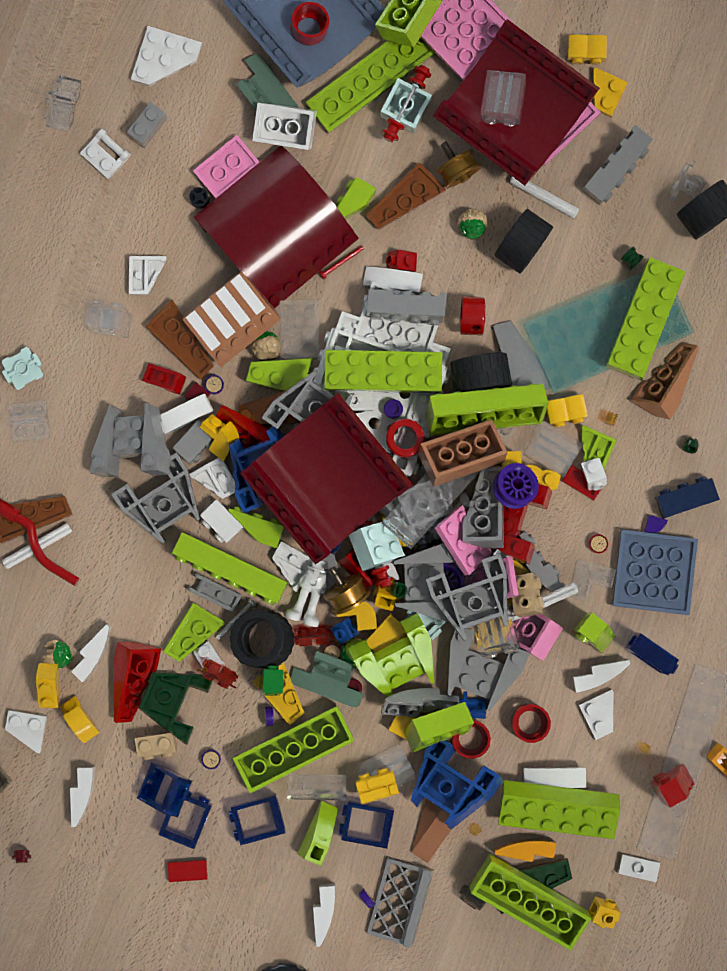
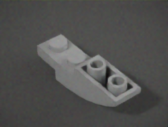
M527 532L519 535V539L530 541L534 545L536 544L531 534L528 535ZM534 549L530 565L523 563L530 573L540 578L541 585L549 592L564 587V582L560 583L557 576L560 574L556 566H552L551 563L543 566L542 562H544L540 551L536 552Z
M437 688L411 689L385 698L381 714L419 717L420 712L433 713L457 705L460 701L459 696L441 695L440 689Z

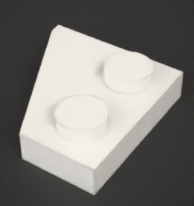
M129 256V295L150 294L167 261L166 256Z
M281 541L272 559L280 568L284 577L287 578L293 590L297 592L300 588V578L304 576L308 566L312 564V560L305 553Z

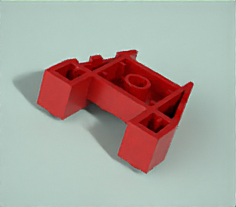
M513 483L514 487L518 489V486ZM538 484L539 488L536 497L526 506L519 509H511L503 505L504 548H496L506 556L512 557L513 560L529 565L535 545L518 537L528 505L546 510L548 508L552 490L548 486Z

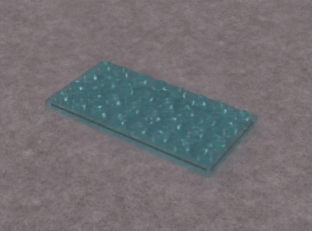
M642 272L523 324L553 394L610 370L605 365ZM676 295L655 350L694 333L678 295Z

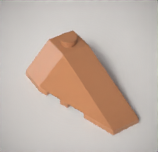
M682 342L666 358L667 362L660 369L656 368L653 371L654 375L648 381L644 380L639 385L631 401L656 417L671 419L680 404L699 349L698 345Z
M427 800L424 804L412 848V853L426 863L430 861L451 831L445 824L450 815Z

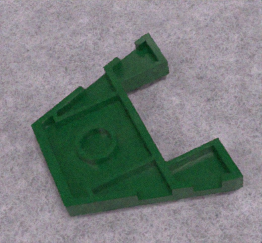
M153 673L139 709L181 742L188 745L194 727L178 722L176 718L189 687L209 693L214 675Z

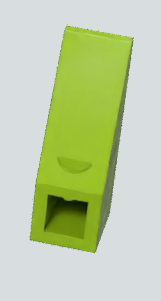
M356 177L354 181L351 179L346 187L347 193L344 197L340 196L336 206H338L337 208L344 218L348 219L368 206L376 193V188L359 177Z
M239 507L229 508L228 511L259 543L278 548L285 528L281 526L280 521L271 518L269 522L263 520V515L253 512L251 516L243 513Z
M324 801L320 802L297 853L303 859L319 866L322 865L329 850L338 812L337 807Z

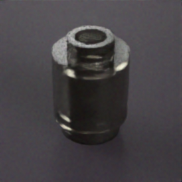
M471 883L468 885L464 884L458 892L460 894L459 899L474 910L478 909L480 911L486 902L471 894L469 887Z

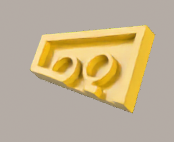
M283 662L279 665V670H283V694L280 696L264 697L290 726L304 714V711ZM259 675V676H258L255 680H253L252 682H253V684L258 688V690L260 691V675Z

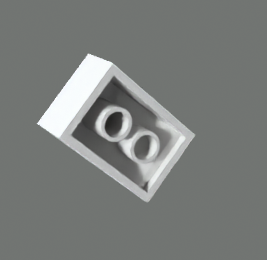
M258 102L252 141L310 150L312 149L317 110Z

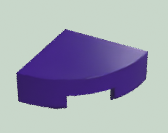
M648 515L644 532L657 533L665 527L668 520Z

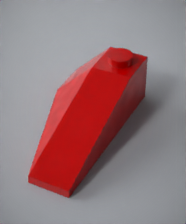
M224 405L220 407L215 416L225 425L230 421L234 424L243 449L269 440L266 432L269 428Z
M117 642L114 655L115 723L132 722L141 703L140 697L144 689L148 688V680L152 672L155 673L157 670L161 648L137 642Z

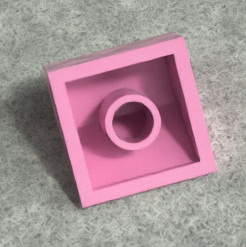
M541 614L517 619L505 639L544 661L563 628Z

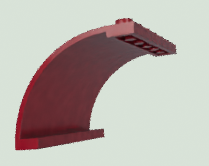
M507 19L471 72L447 101L444 99L433 117L526 186L555 151L600 88Z
M283 146L275 149L193 217L203 231L212 237L239 271L245 273L274 308L359 239L323 189Z
M339 393L303 420L240 473L315 565L331 553V550L359 526L413 486V483Z

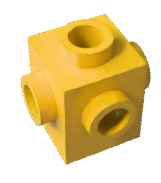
M375 586L373 595L376 596L374 606L393 611L395 601L399 602L400 598L394 597L390 593V586L383 589L380 586Z
M595 897L588 910L592 923L601 928L608 927L613 929L621 915L616 905L617 903L609 898L605 900Z

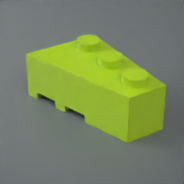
M312 358L251 362L246 382L279 392L286 391L309 374Z
M586 612L572 629L575 632L574 637L582 643H589L601 654L616 637L609 625L593 612Z
M463 702L412 719L404 733L413 753L437 742L448 740L456 734L463 735L468 733L474 721L466 703Z

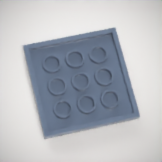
M621 530L612 606L690 615L698 539Z

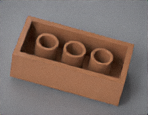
M492 419L421 443L418 455L433 487L503 463L508 453Z

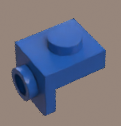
M350 618L330 628L340 645L359 634Z
M463 691V698H459V704L466 703L472 718L486 719V699H467V691Z

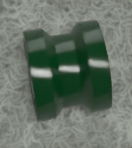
M633 246L620 260L625 262L628 268L632 270L644 256L638 254Z

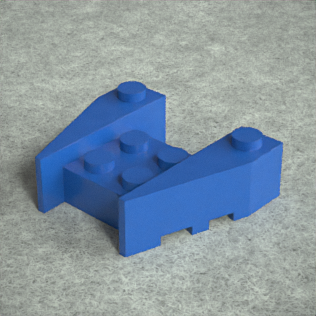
M271 426L266 431L269 440L243 449L239 439L230 445L234 468L233 479H235L236 485L235 496L243 513L264 504L240 473L285 436L279 428L277 429L274 426Z
M440 741L428 746L425 750L424 760L418 773L419 777L412 793L411 802L418 807L424 798L449 814L450 816L445 824L452 830L489 801L501 786L503 780L500 775L483 766L475 779L471 781L447 765L456 750L449 742Z

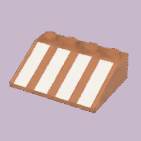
M240 271L183 318L189 329L220 367L281 320L275 308L243 271Z

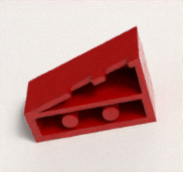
M684 763L665 774L663 772L653 776L654 780L650 782L661 803L669 808L687 799L692 786L695 785Z

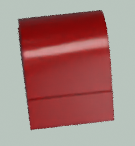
M148 363L142 381L180 395L186 376Z

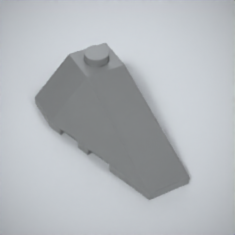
M512 321L494 325L493 330L500 352L507 353L512 381L511 386H527L534 383L544 384L545 390L550 389L551 386L545 368Z
M489 467L481 470L468 512L463 520V543L481 548H504L503 505L497 500L493 492V480L496 474L502 470V467Z

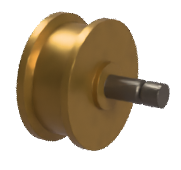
M447 141L441 144L449 161L443 164L436 172L444 178L446 189L468 181L471 176L482 168L481 163L477 164L472 156L474 154L472 149L456 156Z
M335 566L328 570L335 584L325 592L324 598L326 601L331 602L334 614H342L354 609L370 595V590L365 588L361 582L362 577L360 574H354L342 579Z

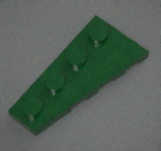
M568 858L518 869L550 889L572 879Z

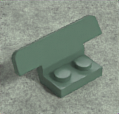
M254 54L245 59V62L255 75L249 80L242 79L237 85L255 110H257L258 102L298 107L259 54Z
M317 651L314 656V667L311 674L293 668L291 682L295 686L351 707H358L364 697L363 693L348 688L353 675V664Z

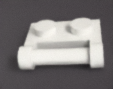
M101 129L80 152L81 156L108 180L131 156L127 150L124 151L114 142L104 129ZM101 141L120 156L117 161L98 145Z

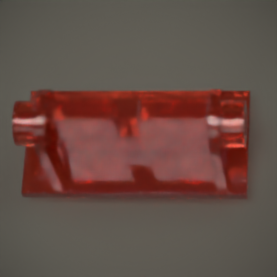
M322 624L318 625V627L301 626L294 629L295 645H299V647L313 646L312 639H316V645H326L334 642L333 632L330 629L332 626Z
M211 659L204 660L202 664L203 670L197 669V671L203 673L201 677L211 682L215 679L218 681L217 685L228 689L229 686L236 689L232 685L238 679L235 671L223 666L221 672H219L222 665Z

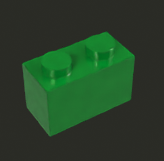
M267 666L260 673V696H280L283 694V670H279V666Z

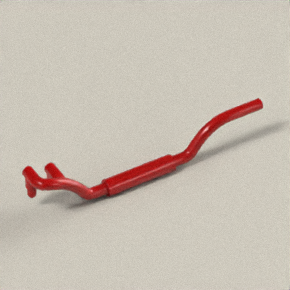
M0 499V516L26 528L30 548L37 561L48 571L76 586L80 578L55 564L44 554L38 541L34 523L22 515L20 510Z

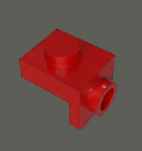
M403 250L390 251L386 258L387 268L416 272L417 253Z

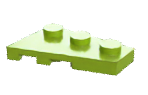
M193 603L163 652L181 662L226 622Z

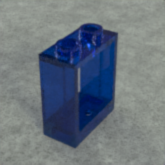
M635 632L625 647L626 650L662 675L668 676L670 673L673 674L679 666L677 664L679 659L641 633Z
M151 762L137 799L163 814L178 817L192 780L166 766ZM166 774L172 777V780L161 803L156 800V796Z
M181 788V791L176 790L158 835L195 849L213 806L212 803H209L210 799L204 796H199V798L192 796L191 791ZM179 798L205 808L194 838L167 828Z
M277 794L231 806V811L228 812L231 823H235L234 837L236 842H240V846L286 833ZM269 802L276 829L245 837L238 810Z
M348 800V805L344 804L342 816H345L344 824L340 823L338 835H342V841L387 849L394 808L368 803L361 804V802ZM352 808L385 813L380 841L347 835Z

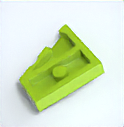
M582 425L583 462L600 458L604 469L617 440Z

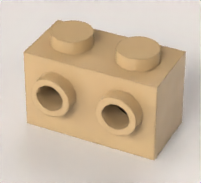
M533 573L517 575L518 596L512 597L514 615L522 618L543 614L544 601L540 596V578Z
M169 732L135 738L137 758L142 757L143 760L154 759V755L159 754L162 757L173 756V752L178 751L176 737Z

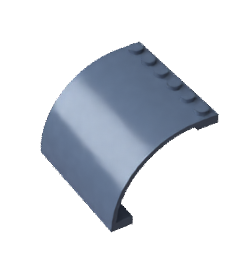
M379 0L223 1L296 88L321 76L351 53L377 28L375 24L385 10V7ZM305 2H315L323 6L328 12L330 19L327 35L323 41L311 46L303 45L296 41L290 29L294 10ZM305 18L298 24V29L305 34L314 35L320 32V26L314 19Z

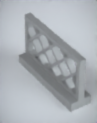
M387 858L367 934L411 948L414 944L434 870L424 869ZM391 863L398 865L402 873L392 877L389 872ZM410 870L420 872L418 880L413 883L410 882L406 875ZM404 875L408 886L399 890L394 879ZM392 882L397 892L387 896L384 886ZM410 887L414 895L411 900L406 902L401 891ZM398 894L403 904L394 909L389 898ZM386 900L391 911L382 915L379 905ZM405 906L408 911V917L401 921L396 910ZM393 912L398 923L389 928L384 917ZM380 919L386 928L381 933L373 931L374 923ZM400 925L403 930L402 939L394 937L391 929Z

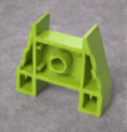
M418 613L400 622L407 637L372 654L366 640L348 648L361 675L387 697L393 695L391 690L426 673L431 684L434 683L431 638Z

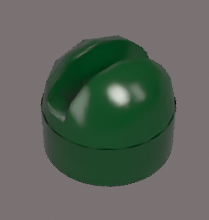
M691 437L686 438L683 443V450L691 454L696 453L699 447L698 440Z
M395 582L390 586V593L394 597L403 598L407 593V587L404 583Z

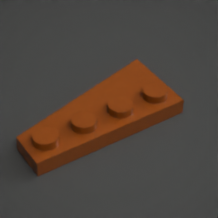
M419 162L365 217L380 230L446 191V188Z
M172 299L149 322L146 328L202 380L214 365L196 336L183 321L184 317Z
M285 391L238 405L239 413L259 424H270L262 419V416L273 400ZM288 414L282 423H301V421Z
M65 496L12 504L13 507L21 511L22 515L34 523L36 530L73 515ZM0 516L1 544L27 534L25 527L16 522L12 523Z

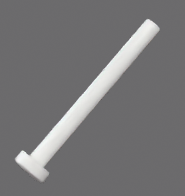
M249 599V603L216 635L218 640L234 625V622L240 615L245 614L252 606H256L252 599Z

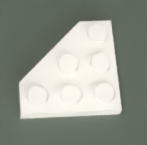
M148 26L131 81L150 87L156 84L157 81L179 72L184 67L195 64L203 45L202 42Z

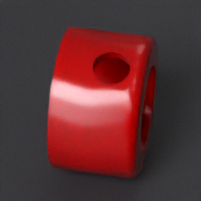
M305 2L296 7L292 14L290 26L292 36L296 41L308 46L316 45L323 41L327 35L330 21L326 9L315 2ZM305 18L314 19L320 26V32L314 35L305 34L298 29V24Z
M462 296L460 335L481 336L484 334L486 312L484 297Z
M411 419L395 421L386 433L388 450L399 458L416 456L420 444L424 443L422 427ZM408 426L416 432L417 441L412 448L402 449L395 444L394 434L398 428Z
M526 703L514 711L511 717V727L514 734L520 740L527 743H536L548 735L551 728V720L544 708L536 704ZM527 711L537 713L541 719L539 730L532 734L523 732L518 724L520 716Z
M474 719V724L471 727L478 729L482 736L481 743L477 748L470 750L462 747L459 741V734L451 738L457 753L469 759H475L485 754L491 742L489 730L483 723Z

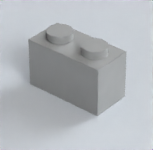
M150 102L127 133L132 140L145 148L167 120V116Z
M199 420L173 447L189 464L193 462L195 464L198 463L203 457L201 453L206 448L209 449L214 441L212 437L199 428L202 424Z

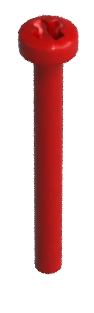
M361 245L324 272L322 270L319 271L322 279H326V275L364 250L363 246Z

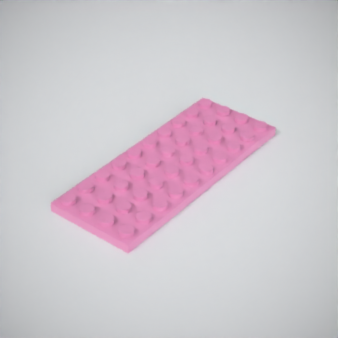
M443 0L420 38L464 81L487 50L504 21L510 19L492 0ZM591 102L544 163L545 166L600 115L601 112Z

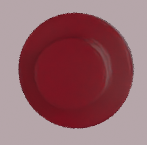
M16 850L12 856V860H16V863H28V859H31L29 850Z

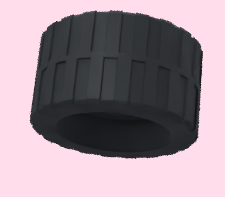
M720 180L710 186L677 212V217L695 240L708 233L727 218V184L724 180Z
M526 209L508 232L494 256L521 274L549 236L553 226L531 210Z
M496 352L460 358L450 363L455 392H470L476 389L489 390L495 387L507 388L512 385L507 353Z
M261 609L250 610L240 615L234 622L229 636L230 647L239 662L248 667L265 669L267 666H279L292 653L294 646L293 628L288 620L279 613ZM267 621L275 631L276 640L272 651L267 656L260 658L250 648L249 635L252 628L258 622Z

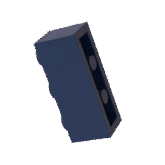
M704 476L695 479V484L689 485L686 482L678 485V490L671 492L669 488L660 491V496L655 497L662 518L664 519L720 500L713 479H707Z

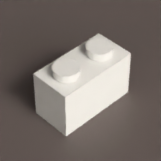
M217 499L200 515L203 518L201 520L202 524L208 530L212 527L216 532L214 536L221 543L225 541L228 544L244 529Z

